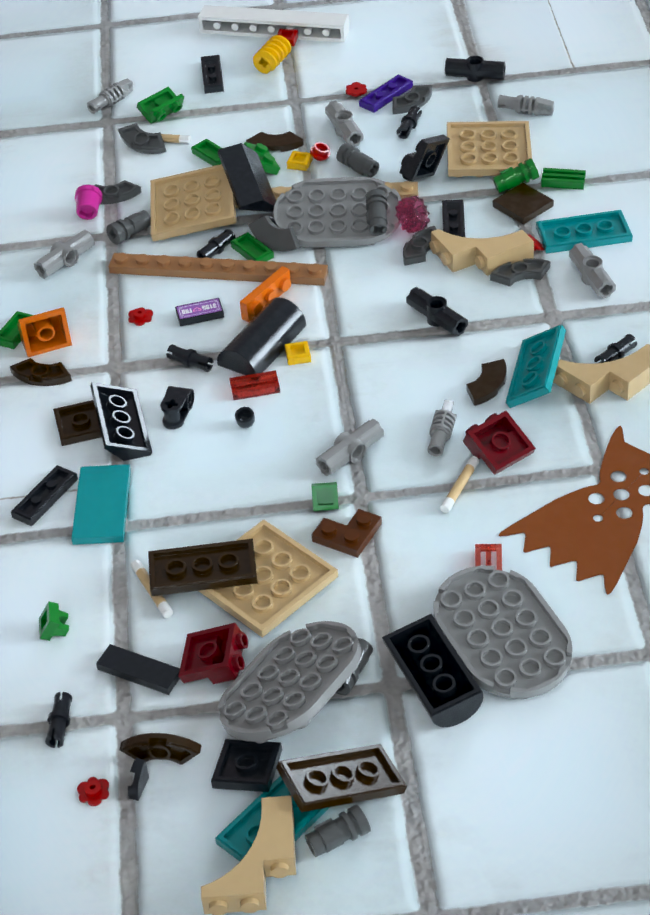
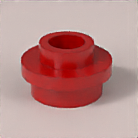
M316 142L311 147L310 154L318 161L327 160L330 157V147L325 143Z

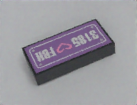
M219 298L175 307L180 326L224 318V311Z

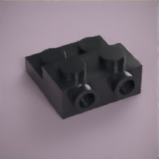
M443 134L419 141L415 149L416 152L409 153L402 159L399 173L408 181L433 176L450 138Z

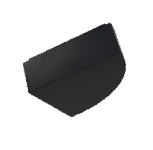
M136 758L130 771L135 773L132 785L128 786L129 799L139 801L149 779L146 761Z

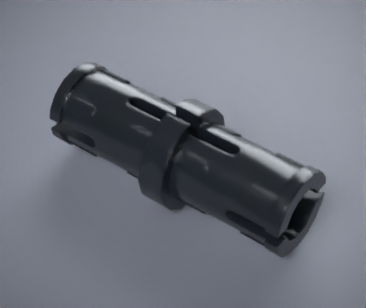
M412 106L408 114L403 116L401 125L396 131L397 134L400 133V138H408L411 130L416 128L417 120L422 114V110L419 111L420 108L418 106Z
M226 229L218 237L211 238L205 247L197 251V257L212 258L214 255L222 253L224 248L230 244V241L236 238L235 234L230 229Z
M631 334L625 335L617 343L608 345L607 350L596 356L594 362L601 360L599 363L624 358L628 351L637 346V341L630 344L636 338Z
M173 344L167 349V351L172 352V354L166 353L168 359L181 362L186 367L193 366L209 372L213 365L208 364V362L214 363L213 358L198 354L196 350H186Z
M67 692L62 693L61 700V693L55 694L53 709L48 715L49 728L45 743L52 748H55L56 740H58V748L63 746L66 727L70 724L69 711L72 696Z

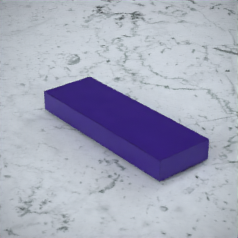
M398 74L360 99L359 106L375 113L393 101V97L400 96L411 89L413 81Z

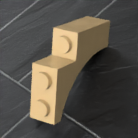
M440 229L431 231L429 245L432 253L436 254L441 259L443 265L447 266L452 272L476 264L478 269H481L489 276L496 268L507 262L513 264L523 261V259L534 258V241L523 230L493 238H466L446 233Z
M646 344L635 353L624 358L604 363L584 364L560 359L553 382L589 404L608 390L628 401L650 384V345Z
M292 796L261 798L260 826L247 854L224 876L201 886L204 914L224 915L230 912L254 913L258 910H267L266 877L284 878L288 875H296Z

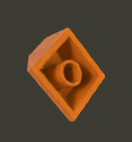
M64 307L18 320L19 333L27 357L72 345Z

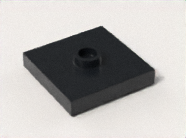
M225 739L211 779L212 788L269 792L282 752L281 742L266 741L259 744L251 741Z

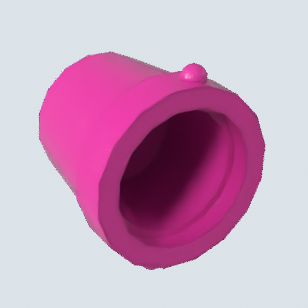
M88 184L76 189V213L80 218L90 220L97 216L99 205L102 202V192L98 187Z

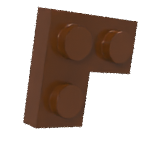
M358 509L347 525L323 518L311 534L312 542L358 558L381 526L382 517Z

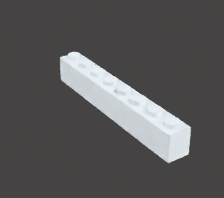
M204 5L198 15L200 33L271 38L278 34L279 29L298 30V40L345 43L350 31L349 14Z

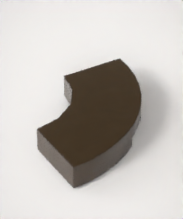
M290 131L277 135L260 132L246 140L247 143L255 145L257 143L263 144L268 148V151L280 150V152H285L304 145L303 139Z
M29 358L10 366L13 376L30 385L55 386L72 381L70 373L62 362L41 364Z
M504 359L481 364L482 373L480 377L474 382L466 384V391L474 406L495 397L499 389L505 385L507 367Z
M147 733L123 740L119 750L133 759L139 758L146 762L154 759L170 760L183 765L200 754L201 744L177 735Z

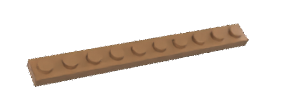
M114 253L108 266L109 273L252 282H264L279 268L284 266L290 270L291 284L325 286L328 275V265L316 263L304 264L296 262L286 263Z

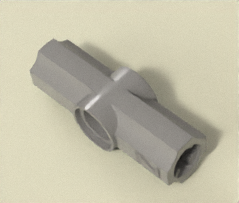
M336 100L329 102L328 106L325 107V114L335 126L336 135L343 137L346 143L354 147L359 146L364 136L353 121L352 112L345 110L342 104Z
M83 230L65 243L62 241L55 242L51 247L50 253L34 263L35 270L40 277L45 279L64 265L67 267L74 266L79 259V255L95 245L94 238L88 231Z
M582 243L575 244L569 250L570 259L582 274V282L590 285L597 296H601L602 299L610 297L616 290V284L604 270L603 260L593 255L589 248Z
M371 419L350 434L348 432L341 433L336 438L334 446L316 458V465L324 475L328 476L332 475L349 461L357 463L364 457L367 448L384 436V430L378 421Z

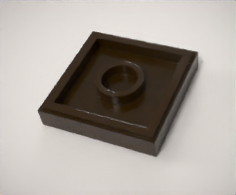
M521 183L493 200L494 208L523 225L554 206L553 199L525 183Z
M93 400L53 409L62 446L102 437Z

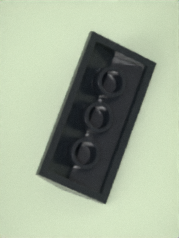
M242 143L219 149L218 155L239 210L273 212L276 199L258 153Z
M91 382L90 387L104 449L123 461L150 456L152 448L137 389Z

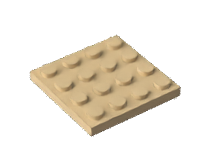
M529 121L447 122V137L450 138L447 144L448 177L500 175L499 172L509 167L515 168L519 163L524 164L525 160L532 159Z
M222 164L150 180L151 237L153 241L165 240L236 223L235 197Z
M262 520L237 539H253L258 583L199 590L200 593L262 638L338 577V569L266 520Z

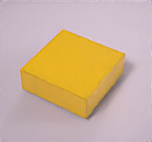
M293 151L287 161V169L307 171L313 156L307 152Z
M308 341L285 344L288 365L311 362Z

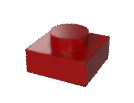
M279 29L277 35L285 37L291 46H295L298 39V30Z

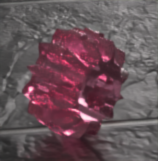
M417 195L401 199L395 207L397 211L395 216L399 220L398 224L402 225V230H406L410 234L427 228V224L430 222L428 217L430 213L427 211V206L424 205L423 199H419Z

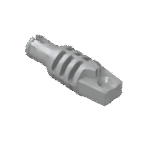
M127 78L101 91L97 98L87 103L88 110L95 114L100 109L111 107L133 91V82Z
M499 95L498 108L513 109L517 113L522 111L523 114L528 112L529 115H532V112H534L536 116L553 115L554 101L540 97L535 98L534 96L529 98V96L523 97V95L517 97Z
M445 399L442 409L435 411L429 431L431 440L428 446V453L432 456L438 457L443 454L445 442L452 435L457 414L452 413L454 401Z

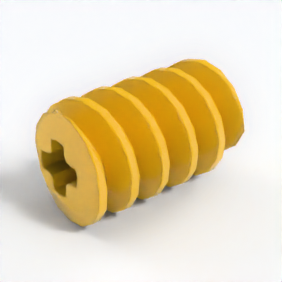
M272 36L253 57V64L256 69L264 74L273 71L291 52L290 42L283 36Z

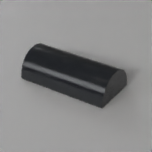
M281 297L271 299L220 352L217 357L218 366L257 379L285 349V344L291 343L305 328L306 320L302 311L288 299Z
M432 614L382 637L384 644L435 725L439 727L458 725L469 719L480 708L483 702V691Z

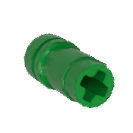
M530 158L525 160L524 164L519 163L515 168L509 167L499 172L500 175L493 177V182L497 191L501 193L523 182L528 183L530 179L533 181L539 178V173L535 163Z

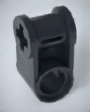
M168 386L160 404L161 410L164 412L162 422L165 428L177 429L184 424L189 411L193 407V389Z

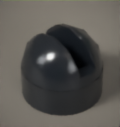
M249 407L239 408L235 412L236 423L242 428L251 427L255 422L253 410Z

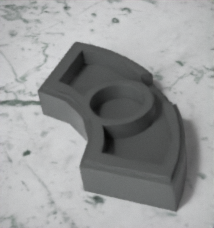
M415 85L405 95L393 97V114L407 113L412 106L420 108L425 105L432 96V85Z
M137 123L118 129L123 142L137 152L144 154L167 152L161 132H145L139 128Z
M126 180L115 185H94L102 192L101 204L123 202L141 193V186Z
M263 216L248 224L255 238L272 250L292 251L301 248L293 227L280 228L271 221L269 216Z
M435 226L418 231L412 235V239L409 242L405 243L403 248L404 266L426 262V254L430 250L431 231L437 230Z
M527 258L513 264L507 262L490 274V281L512 286L515 282L523 279L541 280L550 269V261Z

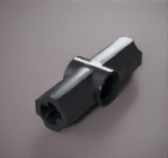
M470 56L467 59L446 58L445 61L446 76L467 77V80L471 82H479L483 79L504 80L505 62L486 61L480 56Z
M415 287L410 290L409 295L406 297V303L425 315L427 323L433 327L441 326L453 335L460 336L468 326V320L449 308L447 300L441 296H431L424 290Z

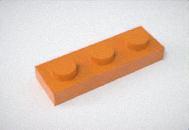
M284 266L279 268L240 301L242 320L250 322L271 299L281 296L291 287L290 270Z

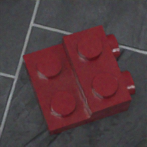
M507 411L498 415L497 413L490 415L479 426L477 424L472 425L466 430V436L463 440L473 456L478 459L482 458L494 475L531 455L536 449Z
M236 623L187 634L178 677L183 683L208 678L212 684L235 680L238 677L239 671L245 667L242 651L248 648L246 634L240 630Z

